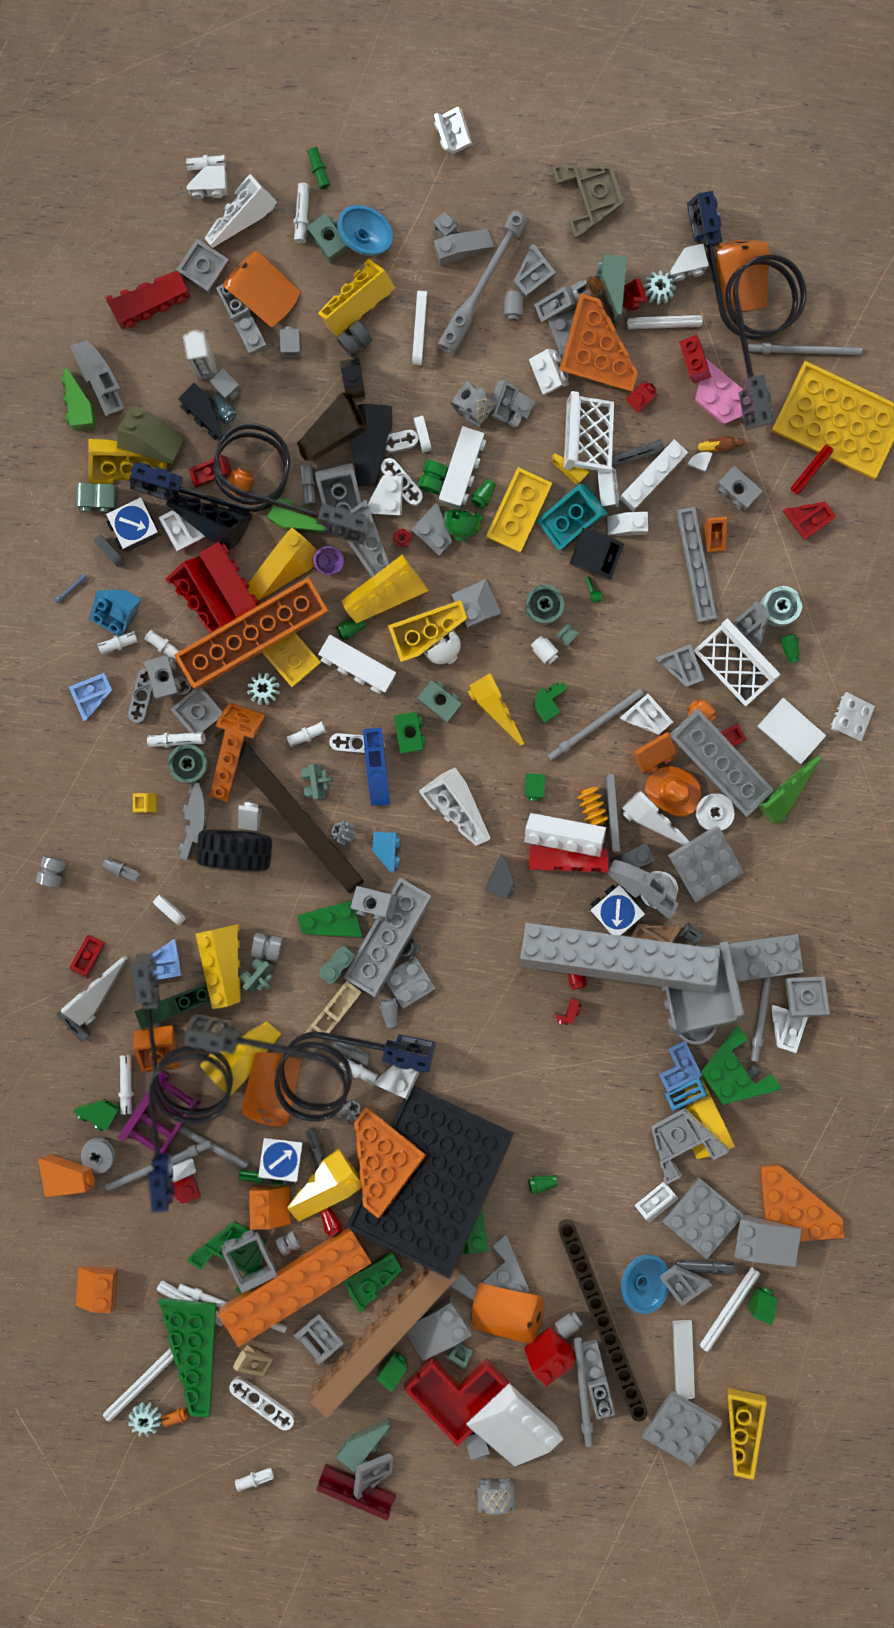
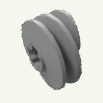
M104 1137L92 1138L83 1146L81 1151L82 1164L92 1168V1173L100 1174L106 1172L111 1168L116 1159L115 1149L108 1139Z

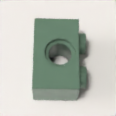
M325 213L308 225L307 231L331 264L348 252L349 249L336 229L337 224L332 217L328 218ZM327 235L334 236L330 241L324 239Z
M431 680L417 700L448 723L461 707L462 703L459 702L461 698L453 692L451 694L447 693L444 690L446 687L438 680L436 682ZM443 695L446 698V703L444 705L436 704L435 699L437 696Z

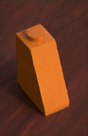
M52 1154L38 1159L45 1197L84 1193L95 1188V1177L92 1173V1168Z

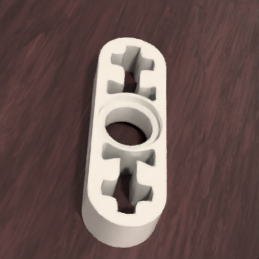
M385 459L381 465L383 475L393 476L390 470L385 471L386 464H393V470L397 474L395 476H403L407 480V485L403 487V492L407 491L412 485L413 487L410 488V491L414 495L416 493L419 494L417 501L414 499L412 501L409 500L411 495L408 491L406 494L403 493L402 497L410 506L420 505L423 500L421 490L394 459Z
M336 733L330 738V746L336 751L365 753L363 735ZM337 737H340L342 741H347L346 737H350L349 749H345L346 744H340V747L337 748L333 740H337ZM356 738L363 741V746L360 749L352 747V741Z

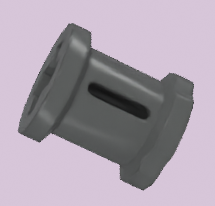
M687 922L680 930L678 936H683L692 943V946H696L704 933L697 931L690 926L691 923Z

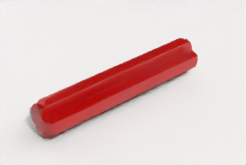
M826 444L792 485V492L797 495L800 494L834 452L831 446Z

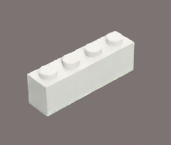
M191 331L188 335H184L188 361L199 380L213 378L217 374L214 354L203 332Z
M462 426L439 496V503L456 509H461L462 505H466L469 494H466L468 487H472L475 476H472L474 469H478L481 459L478 458L480 450H484L487 441L484 439V433Z
M673 440L627 488L619 500L629 510L634 512L686 457L688 452L676 440Z
M331 635L328 636L318 654L321 657V662L328 666L334 664L338 667L337 671L346 676L348 673L355 676L354 680L361 685L369 684L372 686L370 689L379 695L381 692L387 693L397 675L395 671Z
M530 813L525 829L524 842L600 857L606 827Z

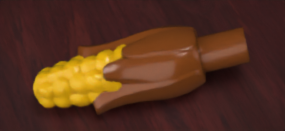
M732 436L708 439V441L698 445V450L710 453L731 451L736 446H744V438L734 439Z

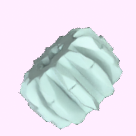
M661 270L658 276L655 272H652L651 277H646V284L643 285V288L646 290V297L651 296L650 303L655 299L656 304L659 305L661 300L667 303L668 298H673V291L676 290V286L672 285L675 281L674 278L668 279L669 273L663 276Z
M258 673V680L255 677L251 678L255 683H248L247 686L253 688V690H249L247 693L248 695L255 694L251 698L253 702L258 699V704L262 705L264 699L266 705H269L268 698L276 701L273 693L279 695L280 692L274 690V688H278L280 684H273L276 680L274 676L269 679V673H265L263 679L262 674ZM261 685H268V687L266 688L268 691L266 693L259 692L261 690L259 688Z
M143 1402L140 1403L139 1407L134 1406L133 1412L129 1414L131 1420L128 1425L134 1426L132 1433L139 1431V1437L143 1433H145L146 1437H149L151 1432L156 1433L157 1427L161 1425L159 1419L162 1415L161 1413H156L158 1406L153 1409L151 1408V1402L148 1403L147 1407Z

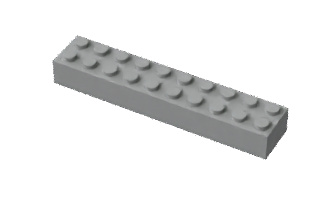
M526 923L520 966L714 994L720 949Z

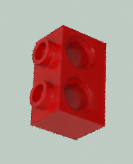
M698 335L679 341L693 384L712 377Z

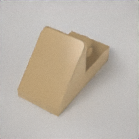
M247 1345L241 1351L233 1368L237 1372L264 1376L273 1359L254 1347Z

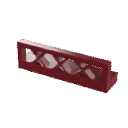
M325 1464L318 1480L316 1491L388 1521L396 1494L378 1486L374 1488L368 1486L361 1492L362 1497L357 1500L354 1496L355 1476Z

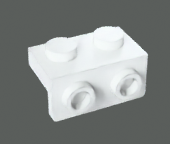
M456 107L443 115L439 113L434 114L436 120L434 125L440 133V144L443 150L455 154L473 145L460 107Z
M546 349L529 359L543 395H547L562 386L566 387L569 385L568 374L559 371L562 361L561 356L553 349Z

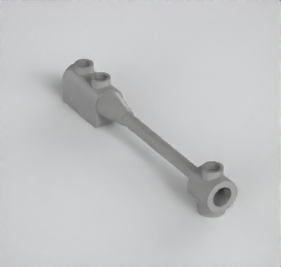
M515 210L511 212L503 227L506 235L478 285L459 310H456L440 338L437 348L452 357L456 355L472 326V318L478 298L512 238L518 239L529 221L524 214Z

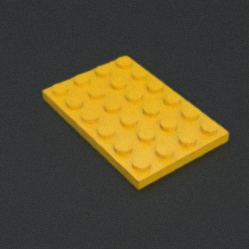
M804 361L771 431L816 453H819L827 444L834 449L829 459L875 480L894 442V402Z

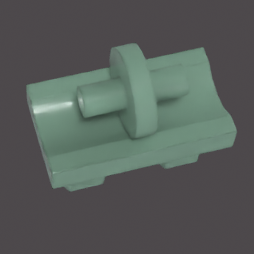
M310 764L307 768L302 769L301 775L303 780L310 779L311 786L304 787L305 797L313 799L326 798L325 790L329 789L328 782L334 781L333 777H327V770L322 771L321 764Z
M256 958L252 962V966L257 971L253 975L245 971L240 976V980L244 984L243 988L252 993L256 989L261 992L264 987L268 989L273 987L269 983L273 978L270 973L276 968L272 963Z

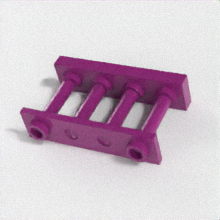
M164 1070L160 1072L159 1081L162 1090L165 1089L189 1105L188 1108L197 1109L201 1104L199 1099L202 1095L198 1093L194 1099L169 1083V1080H167L170 1075ZM147 1092L118 1138L122 1141H125L128 1137L130 1139L134 1138L155 1152L154 1142L139 1133L137 1128H135L139 1121L141 1123L145 1122L152 1127L151 1117L146 1112L149 1107V1094ZM154 1100V1106L159 1109V1107L157 1106V1104H156V1102H155V1100ZM162 1102L170 1111H172V1112H174V1113H176V1114H178V1115H181V1116H184V1117H188V1114L182 1115V1114H180L179 1112H177L176 1110L170 1108V1107H169L167 1104H165L164 1102ZM156 1121L157 1131L168 1138L162 1147L159 1146L160 1153H168L170 1150L167 1147L183 1123L178 1122L174 1130L171 1131Z

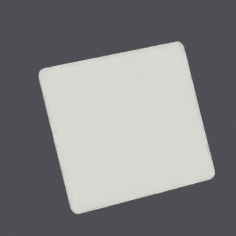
M191 1157L172 1164L173 1182L196 1172L193 1158Z

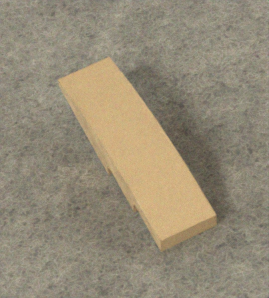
M346 981L305 1033H330L362 992ZM309 1038V1039L302 1040V1041H300L299 1043L308 1042V1041H314V1042H321V1043H322L324 1039H321V1038ZM306 1048L311 1052L316 1051V1048Z

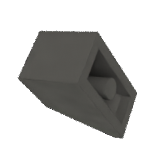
M647 843L640 844L610 859L611 863L614 860H618L638 868L655 861Z
M499 855L485 890L507 899L508 896H512L516 886L513 885L514 880L505 857Z

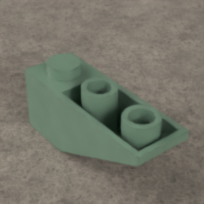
M387 1418L350 1435L337 1451L336 1458L355 1472L358 1465L367 1462L366 1457L368 1454L376 1451L379 1446V1440L389 1434L391 1419Z

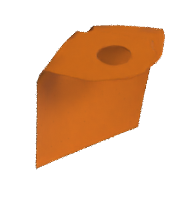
M733 240L717 245V271L725 310H727L725 291L730 277L738 268L758 256L769 255V245L767 242ZM742 246H749V248L744 250ZM753 265L747 267L743 272L738 288L741 311L767 307L769 266ZM732 284V288H731V302H732L733 310L735 311V306H734V301H733V284Z
M256 251L251 252L231 272L223 284L224 288L244 303L271 328L289 313L301 294L299 289L262 254ZM245 263H247V267H246V268H242V266H243Z
M259 1052L255 1053L242 1102V1114L268 1126H285L289 1122L290 1114L283 1107L282 1109L275 1107L277 1105L281 1106L275 1092V1074L284 1054ZM289 1056L285 1060V1079L290 1090L295 1094L302 1061ZM280 1082L281 1092L288 1104L292 1106L293 1102L285 1094ZM258 1110H264V1114L259 1113ZM261 1118H267L272 1120L273 1122H266Z
M479 1282L472 1305L473 1329L522 1343H533L542 1324L545 1310L544 1300L538 1295ZM541 1311L540 1319L536 1323L537 1315ZM528 1322H531V1328L527 1327Z

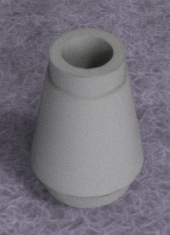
M395 998L381 1000L379 1007L386 1027H396L398 1021V1002H396Z

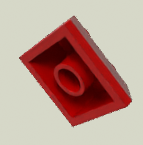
M551 1326L538 1335L533 1343H528L524 1347L532 1373L546 1387L571 1369L576 1359V1353L572 1347Z

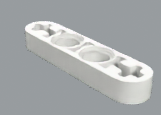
M417 291L412 365L422 366L427 291Z
M238 1376L231 1381L229 1390L233 1396L279 1429L289 1430L293 1426L294 1415L290 1410L243 1377ZM242 1383V1389L236 1390L235 1384ZM247 1388H249L246 1397L243 1396L244 1392L247 1390ZM256 1393L259 1395L260 1400L258 1402H251L249 1395ZM268 1404L273 1405L275 1412L272 1414L267 1413L264 1409L265 1406ZM278 1410H280V1416L275 1419L274 1417L277 1415ZM289 1417V1423L283 1424L282 1418Z

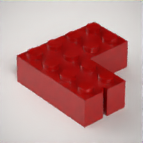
M431 1357L420 1367V1373L416 1371L404 1382V1390L456 1446H459L473 1432L467 1426V1423L508 1384H512L488 1358L458 1384L434 1357Z

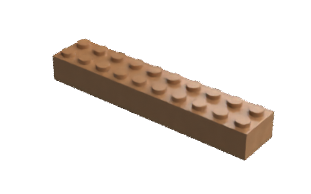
M457 1263L451 1279L423 1266L417 1273L418 1277L414 1281L410 1280L405 1285V1291L401 1295L397 1294L392 1299V1305L388 1309L384 1308L379 1313V1319L375 1323L371 1322L364 1330L366 1333L361 1338L358 1336L351 1344L352 1348L340 1355L338 1358L339 1362L327 1369L325 1372L326 1376L322 1381L318 1379L312 1386L313 1390L310 1393V1403L322 1415L328 1418L459 1277V1263Z

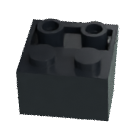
M582 528L569 564L596 578L611 580L624 543L610 536Z

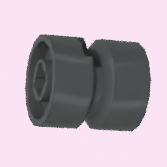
M356 321L349 327V332L344 331L336 337L340 346L351 358L360 352V347L365 348L373 341L368 331L359 321Z

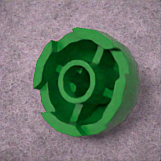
M449 509V511H444V526L450 535L455 536V540L466 541V538L473 537L480 530L483 515L475 512L473 516L471 513H467V510Z

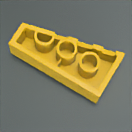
M401 555L342 599L341 602L352 619L359 623L429 590L409 562Z
M727 1388L734 1476L754 1480L767 1403L765 1395Z

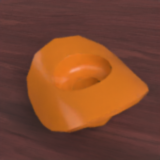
M662 766L653 771L646 780L644 791L647 798L657 808L677 817L690 815L695 811L701 799V785L699 781L684 769L675 766Z

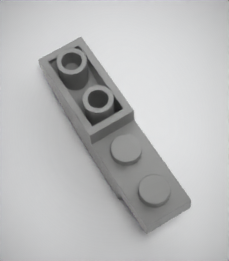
M223 284L216 289L250 356L267 349L268 347L248 307L224 288Z
M88 340L71 345L70 348L86 383L91 382L105 416L124 410L125 408L117 393L120 387L99 352Z
M198 782L191 785L188 796L191 797L189 803H185L182 812L185 815L184 819L191 821L184 830V835H186L185 841L181 842L178 853H181L179 858L190 860L194 844L198 842V834L201 830H206L207 825L205 793L202 784Z
M618 860L612 862L607 872L612 879L618 882L635 898L639 895L643 896L645 900L651 903L668 919L674 916L679 903L667 894L669 887L634 865Z
M597 1339L583 1342L585 1374L596 1419L614 1416L615 1411Z

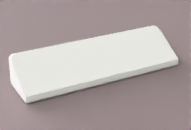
M692 1320L672 1321L675 1393L688 1400L695 1398Z

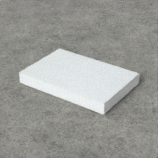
M784 698L774 706L757 726L799 764L803 763L826 736Z

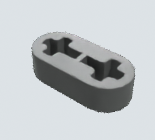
M101 534L93 540L117 567L125 561Z

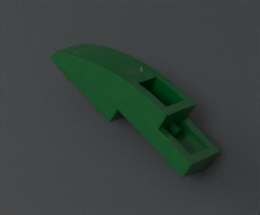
M201 984L161 1000L158 1008H151L153 1025L209 1003L210 997L207 984ZM141 1008L134 1011L141 1029L148 1027L147 1010Z

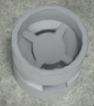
M42 856L40 863L42 870L38 871L35 882L49 887L60 888L62 882L60 874L65 872L67 862L49 856Z
M256 932L251 957L262 959L266 956L267 960L278 962L283 938L277 936L268 938L267 934Z

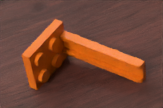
M229 703L216 725V727L225 729L209 797L228 802L245 736L254 738L263 724L266 714L233 703Z

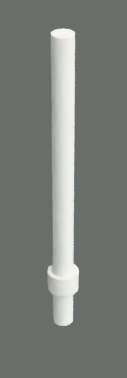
M180 1284L177 1290L191 1296V1299L196 1301L217 1303V1307L227 1303L203 1293L201 1289L196 1287L193 1289ZM278 1322L270 1328L285 1333L287 1326Z

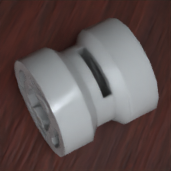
M294 1230L289 1232L286 1237L281 1236L276 1239L277 1246L284 1257L289 1255L291 1251H297L302 1248L298 1235Z

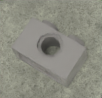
M735 466L716 485L720 495L725 498L728 497L733 501L732 505L736 509H742L743 511L762 492L756 484ZM739 486L742 489V494H736L733 487Z
M165 655L145 661L155 699L160 700L180 694L179 689L182 686L179 677H175L174 670H177L174 659ZM168 672L169 679L166 682H161L160 675Z
M356 886L351 909L356 910L358 915L367 917L368 914H372L374 919L385 921V918L392 919L398 897ZM376 900V906L372 909L371 903Z

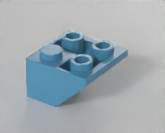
M98 590L89 620L117 636L125 635L137 614L141 599L126 590Z
M373 832V852L390 872H395V868H399L400 856H396V848L400 849L401 837H397V833Z

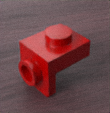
M634 279L624 286V295L627 302L622 304V309H630V311L639 309L641 304L647 301L641 279Z
M642 382L625 400L637 413H640L658 396L657 389L650 382Z
M570 998L566 1016L554 1013V1018L557 1019V1022L568 1025L569 1022L573 1023L575 1015L579 1016L582 1005L579 1004L580 1001Z

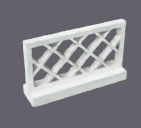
M571 391L566 406L563 469L571 470L572 467L611 472L614 420L613 401L579 396V392ZM581 403L588 404L591 409L585 412L581 408ZM600 406L609 407V413L604 416L598 408ZM595 412L600 419L594 422L588 415ZM583 419L591 425L586 430L580 425V421ZM602 421L608 427V430L604 433L597 426ZM594 429L600 436L593 439L588 432ZM583 435L590 442L585 447L579 441V438ZM601 438L607 443L605 449H602L596 443ZM592 445L599 452L594 457L587 450ZM583 452L589 461H578V455ZM602 455L607 461V465H600L596 459Z
M728 618L694 650V653L745 707L780 677V673ZM721 631L727 636V644H715L716 636ZM705 646H713L712 657H704L699 651ZM715 646L727 647L726 657H715ZM729 647H738L740 658L728 657ZM715 660H726V671H717L714 668ZM728 660L740 661L739 671H728ZM742 661H751L753 663V672L742 671ZM728 674H739V685H730L727 682ZM741 674H753L752 685H741ZM755 675H764L768 681L763 686L755 685ZM741 688H752V696L745 701L740 695Z

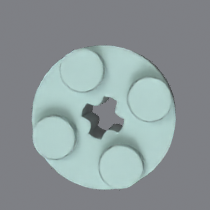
M788 586L773 588L763 596L760 602L770 614L768 624L773 627H784L798 618L802 610V601L799 594ZM779 603H782V608L784 609L779 610V606L777 605Z

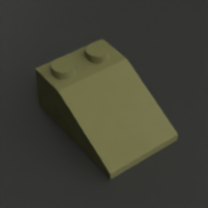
M132 406L117 432V448L169 464H173L185 441V437L152 413Z

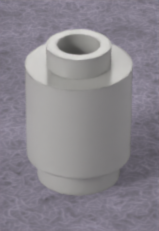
M508 291L504 297V317L508 318V321H519V318L523 317V297L519 291Z
M574 1311L572 1314L568 1313L555 1322L556 1327L554 1330L566 1340L579 1331L583 1323Z

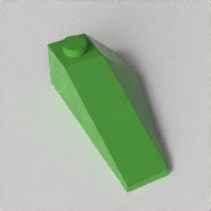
M819 756L813 757L758 806L759 810L771 823L777 822L779 824L788 817L786 814L792 808L821 759Z

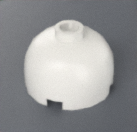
M454 629L424 652V655L435 664H451L457 660L461 643Z

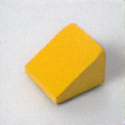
M133 793V812L155 813L157 811L156 793Z

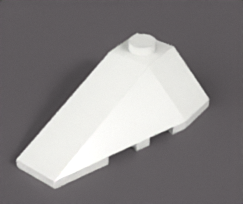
M251 174L236 189L234 193L236 198L232 204L227 203L225 206L224 216L216 220L206 235L205 240L212 248L262 219L274 209L277 201Z
M456 768L442 773L419 791L433 810L438 809L445 815L444 819L447 822L452 821L458 827V831L474 845H479L490 839L468 785Z
M641 791L636 792L621 808L624 811L622 815L629 822L633 820L635 823L682 846L690 842L676 827L673 828L671 826L672 823L667 817L657 812L659 809Z
M127 956L119 959L102 974L101 978L92 982L88 990L79 993L60 1011L79 1026L84 1023L90 1024L96 1018L94 1014L99 1011L126 964Z

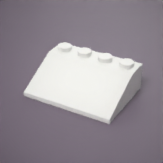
M510 1384L467 1423L469 1428L514 1466L549 1453L563 1440L557 1426Z

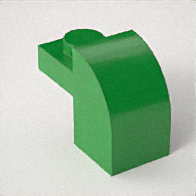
M557 682L548 688L550 692L548 693L542 687L536 694L534 709L543 724L560 713L553 699L568 689L564 682L560 685Z

